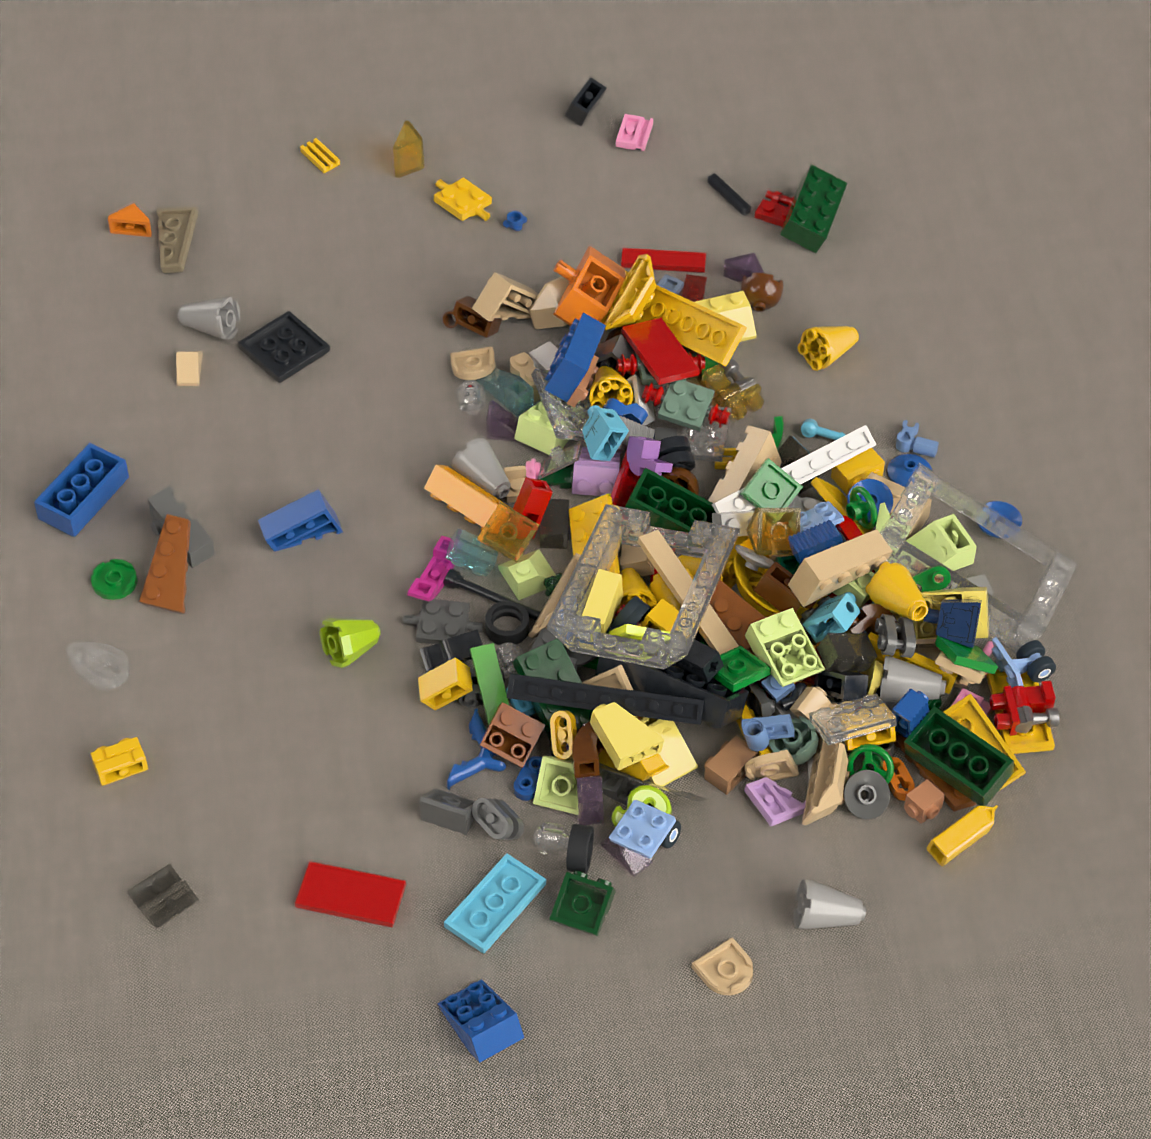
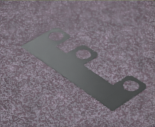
M599 763V768L651 785L653 787L674 793L676 795L697 802L707 800L703 797L697 798L688 795L692 794L689 792H678L646 780L641 781L618 770L602 766L604 764Z

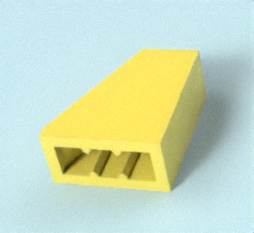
M602 569L598 570L581 617L582 629L591 634H606L623 598L622 575Z
M615 702L608 705L601 704L592 711L590 724L617 770H621L662 751L664 743L662 736Z

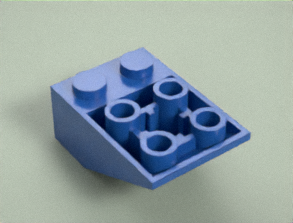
M482 979L437 1003L466 1049L479 1063L525 1038L517 1013Z

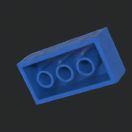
M585 313L581 315L579 320L574 319L568 334H565L562 338L560 346L555 353V358L549 367L550 370L544 379L548 381L544 390L568 402L589 369L606 325Z
M89 442L34 501L38 519L75 537L129 478L126 460Z

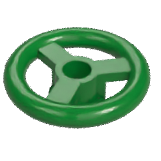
M855 486L850 492V503L846 505V513L853 521L857 520L865 530H872L876 526L878 518L875 502L871 494L864 487ZM857 493L862 494L867 503L862 501ZM869 509H870V515H871L870 523H868V515H867L868 512H869Z
M864 744L850 752L847 766L849 777L856 773L853 769L855 758L864 752L865 758L862 762V768L858 771H875L886 780L887 784L890 783L894 775V763L886 750L874 744ZM882 758L886 763L887 771L881 769L883 765ZM868 763L872 764L874 769L869 768Z

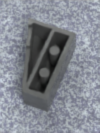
M169 485L148 498L152 519L150 525L153 532L159 535L161 534L167 514L189 519L191 525L187 562L194 568L215 555L213 540L196 518L192 520L184 511L187 509V506L184 502L180 504L177 502L173 494L174 489Z

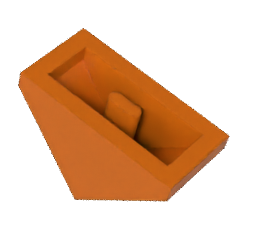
M135 203L108 216L110 233L143 237L152 236L149 218Z

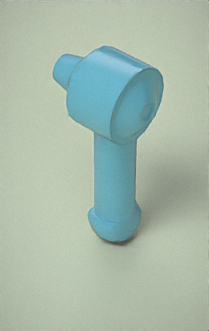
M806 419L801 426L802 434L809 438L819 435L836 441L846 435L843 432L839 433L819 427L814 419Z

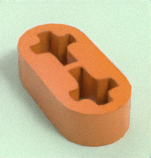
M891 757L897 773L895 774L894 772L888 786L896 799L905 801L906 795L915 788V783L902 760L897 757ZM883 761L882 769L887 771L886 763Z

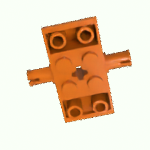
M589 246L576 270L561 259L555 265L556 268L553 269L554 272L567 279L569 283L553 315L570 326L574 319L579 320L583 313L601 322L608 313L625 280V269Z

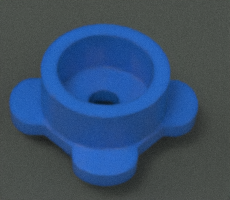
M511 211L507 214V220L503 221V226L520 231L522 230V225L527 222V218L519 211Z

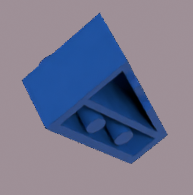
M319 489L258 520L264 538L274 552L301 545L302 540L309 538L322 539L323 534L336 531V534L344 533L335 511Z

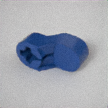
M609 398L603 408L613 409L619 416L633 420V422L640 423L641 425L648 417L646 410L637 403L624 405L617 399Z

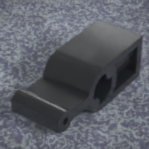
M476 629L419 650L426 672H429L455 657L461 662L471 660L469 649L482 646L483 643L479 631Z
M677 633L660 649L664 656L676 660L683 669L707 682L724 666L718 651L695 639L689 641Z

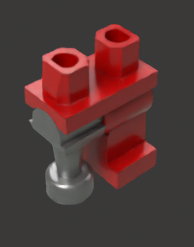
M1042 681L1041 685L1030 687L1014 686L1011 688V686H1004L1002 693L991 694L989 700L991 710H1003V713H995V728L1008 729L1009 736L1017 735V732L1027 733L1032 725L1046 723L1048 727H1058L1059 713L1056 707L1053 708L1056 697L1052 682Z

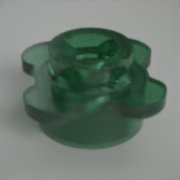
M557 573L556 576H551L544 580L543 585L546 586V596H551L563 575L562 573Z

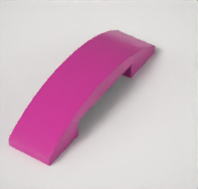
M441 536L433 549L432 559L421 577L414 580L407 595L425 601H432L444 587V580L448 571L454 568L462 549L463 541Z

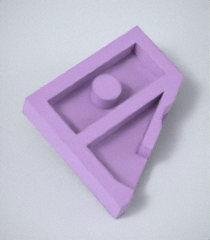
M767 777L745 786V793L770 826L804 813L806 800L804 803L792 797L791 791L778 786L776 782Z

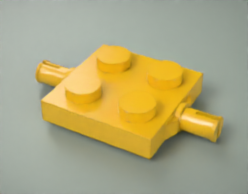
M464 177L453 184H447L441 179L436 181L435 186L441 189V191L434 194V202L461 221L478 215L484 221L490 218V213L486 212L484 208L492 204V197Z

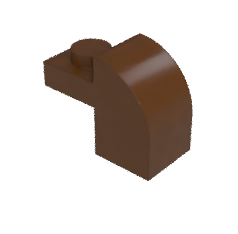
M879 604L860 606V613L848 630L841 633L845 640L856 638L864 630L868 635L870 632L878 635L875 632L876 619L880 618L882 614H893L890 610L885 609Z

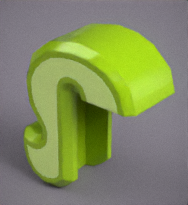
M651 785L638 786L628 796L626 810H623L621 806L615 808L612 813V822L616 827L634 800L647 805L651 804L656 809L670 815L672 813L671 802L661 790Z

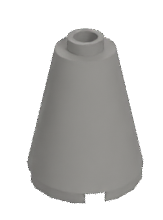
M221 297L183 304L178 310V319L184 326L224 340H230L234 338L238 331L235 325L236 321L240 322V308L238 302L232 299L233 297Z
M476 438L465 444L468 448L463 452L459 450L452 460V468L497 499L507 496L511 484L489 442L484 438Z
M885 656L880 703L899 702L909 689L923 692L929 700L939 699L940 694L945 695L946 680H942L941 674L892 656Z
M802 879L798 885L795 900H798V906L793 911L795 928L803 930L858 925L860 920L864 921L866 906L862 904V900L810 879Z

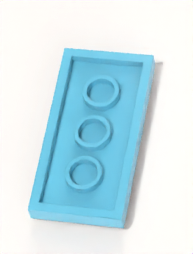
M506 853L444 921V928L485 954L545 887L546 879Z

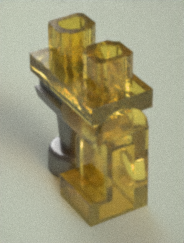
M732 359L726 367L718 364L704 371L701 385L714 390L713 399L723 410L728 407L727 412H730L736 420H740L747 415L748 410L745 406L749 405L753 411H757L763 407L764 400L760 395L761 386L758 383L756 384L752 377L744 378L738 371V363ZM730 376H731V378L733 379L734 383L731 384V382L729 381V379H728L727 377H730Z

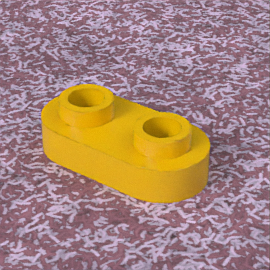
M557 711L550 719L552 751L558 759H572V745L577 734L576 719L570 711ZM565 719L567 721V726L564 725ZM567 743H568V745H569V750H568V751H567V749H566V744H567Z

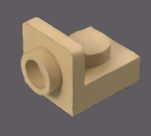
M512 466L503 469L511 484L510 491L506 496L507 503L516 502L526 477L525 466Z

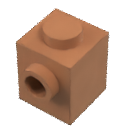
M926 779L906 795L904 809L911 818H915L922 824L927 819L931 820L937 816L940 809H942L945 794Z

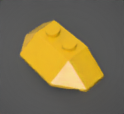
M649 255L638 256L608 313L601 321V323L606 325L604 330L634 324L642 318L644 314L642 310L646 304L652 301L655 295L653 292L656 288Z

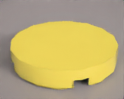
M873 659L867 672L866 699H861L862 706L870 707L876 701V691L881 685L884 666L881 661Z

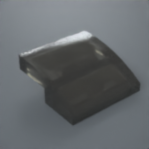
M168 864L128 890V895L156 929L199 902L185 880L182 881L171 864Z

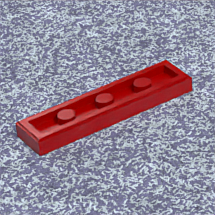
M638 248L622 249L621 267L632 268L639 255L647 254L651 258L653 270L705 273L706 253Z

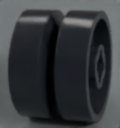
M671 436L659 440L661 441L659 460L672 463V468L683 467L689 471L695 468L696 463L687 437Z

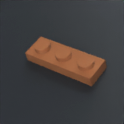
M593 356L587 373L567 404L575 408L579 400L581 402L585 400L589 393L588 389L594 380L593 377L598 371L596 364L599 357Z

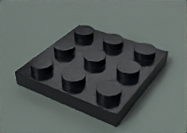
M287 311L238 342L239 348L279 384L330 352V345L290 311Z

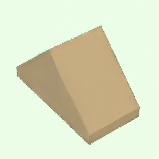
M202 351L176 352L177 386H199Z

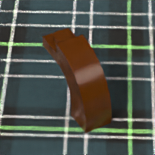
M590 721L578 731L573 741L572 756L575 779L600 775L598 756L605 748L591 726Z

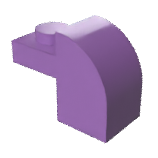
M629 436L627 461L629 462V468L635 475L641 476L645 468L659 475H662V472H672V463L658 459L661 441L648 437Z

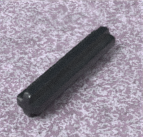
M716 173L708 176V183L744 216L750 214L752 207Z

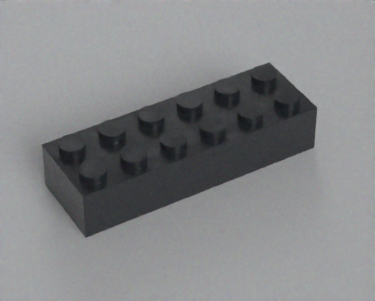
M615 642L601 649L595 675H600L622 665L635 691L704 700L702 720L713 728H722L742 717L749 692L741 688L732 692L715 678L707 682L683 669L676 660L642 646Z

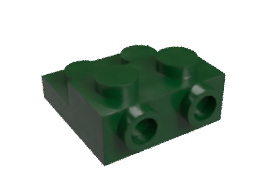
M574 870L573 874L566 872L549 920L598 937L606 914L608 915L616 890L611 886L612 883L607 880L598 878L596 882L587 879L588 875L576 870Z

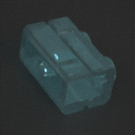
M458 528L450 539L445 559L450 560L455 566H463L472 570L476 575L487 577L496 564L500 546Z

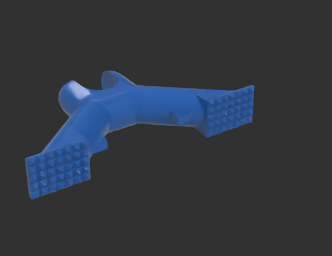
M476 708L469 723V733L473 734L471 739L476 740L480 745L487 728L478 713V708ZM480 746L481 750L477 757L469 761L462 760L461 765L453 764L447 780V789L450 790L451 786L484 769L497 772L504 771L506 764L493 759V756L498 755Z

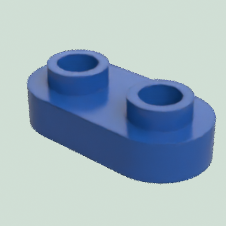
M533 756L528 758L524 767L520 770L514 782V794L518 799L528 801L534 798L542 757Z

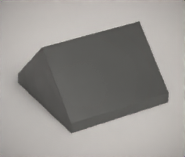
M435 788L420 797L421 820L467 835L474 821L472 806L475 801Z

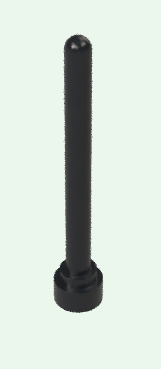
M454 569L448 571L444 580V586L451 589H459L461 587L495 603L501 601L517 602L464 579L461 572ZM519 603L525 607L530 618L537 620L541 613L540 611Z

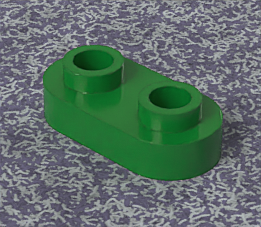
M935 565L912 576L915 583L921 585L922 589L920 592L942 590L951 581L949 570L942 565ZM941 574L944 578L941 582H936L934 580L935 575Z

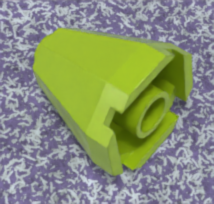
M350 618L325 619L322 621V625H325V627L320 628L319 631L325 655H331L333 658L329 660L331 665L340 668L350 665L377 644L381 634L378 624L374 623L373 620Z

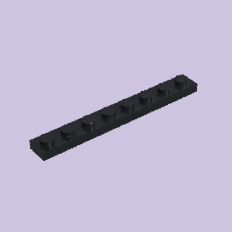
M512 673L509 675L507 698L589 710H594L601 704L608 705L615 702L633 716L701 725L704 700Z

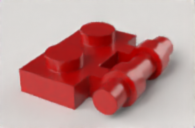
M767 190L765 198L771 199V201L765 199L761 201L755 211V218L783 227L795 196L789 197L777 190L775 192ZM779 203H783V204H786V205H789V206H788V207H787V206H783V205H780Z

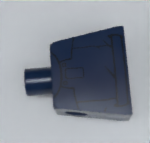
M943 599L940 610L928 608L924 622L938 624L937 636L973 648L982 600Z

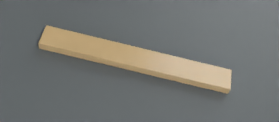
M659 530L640 536L637 540L638 544L688 617L700 627L698 631L708 646L718 651L720 655L738 647L739 645Z

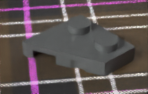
M757 681L748 685L749 704L755 717L772 716V713H775V707L772 699H768L766 690L761 688Z

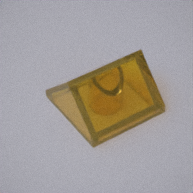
M405 120L393 146L395 178H401L425 168L423 138L408 120Z
M499 502L477 537V540L517 563L528 548L539 528V524Z
M756 508L746 529L754 553L757 555H793L788 537L794 534L797 535L800 532L801 508Z

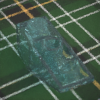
M495 368L488 376L476 379L479 384L517 417L534 406V388L518 375Z

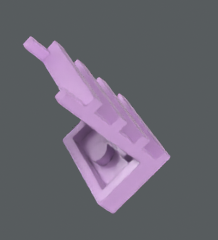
M576 446L572 494L593 496L611 494L619 473L620 453L616 452L610 461L593 460L590 458L587 447L580 448Z

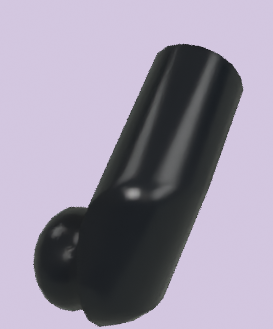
M796 682L791 697L779 701L783 712L790 710L807 687L805 683Z

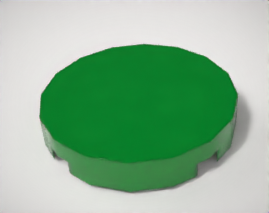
M112 559L110 562L100 563L91 575L94 592L101 598L108 600L122 599L130 595L138 583L137 573L133 565L120 559Z

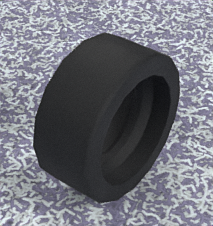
M501 601L492 605L485 615L486 635L492 642L501 646H514L521 643L529 633V613L525 607L517 602ZM506 616L514 617L521 621V625L512 631L499 630L494 627L493 623L497 619Z
M572 825L566 856L567 871L574 872L576 870L585 874L588 872L594 843L593 826Z

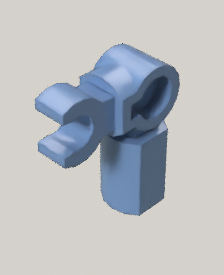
M904 420L902 430L897 434L896 449L900 452L913 450V453L935 458L939 442L918 436L914 438L918 434L919 423H916L914 427H908V420Z

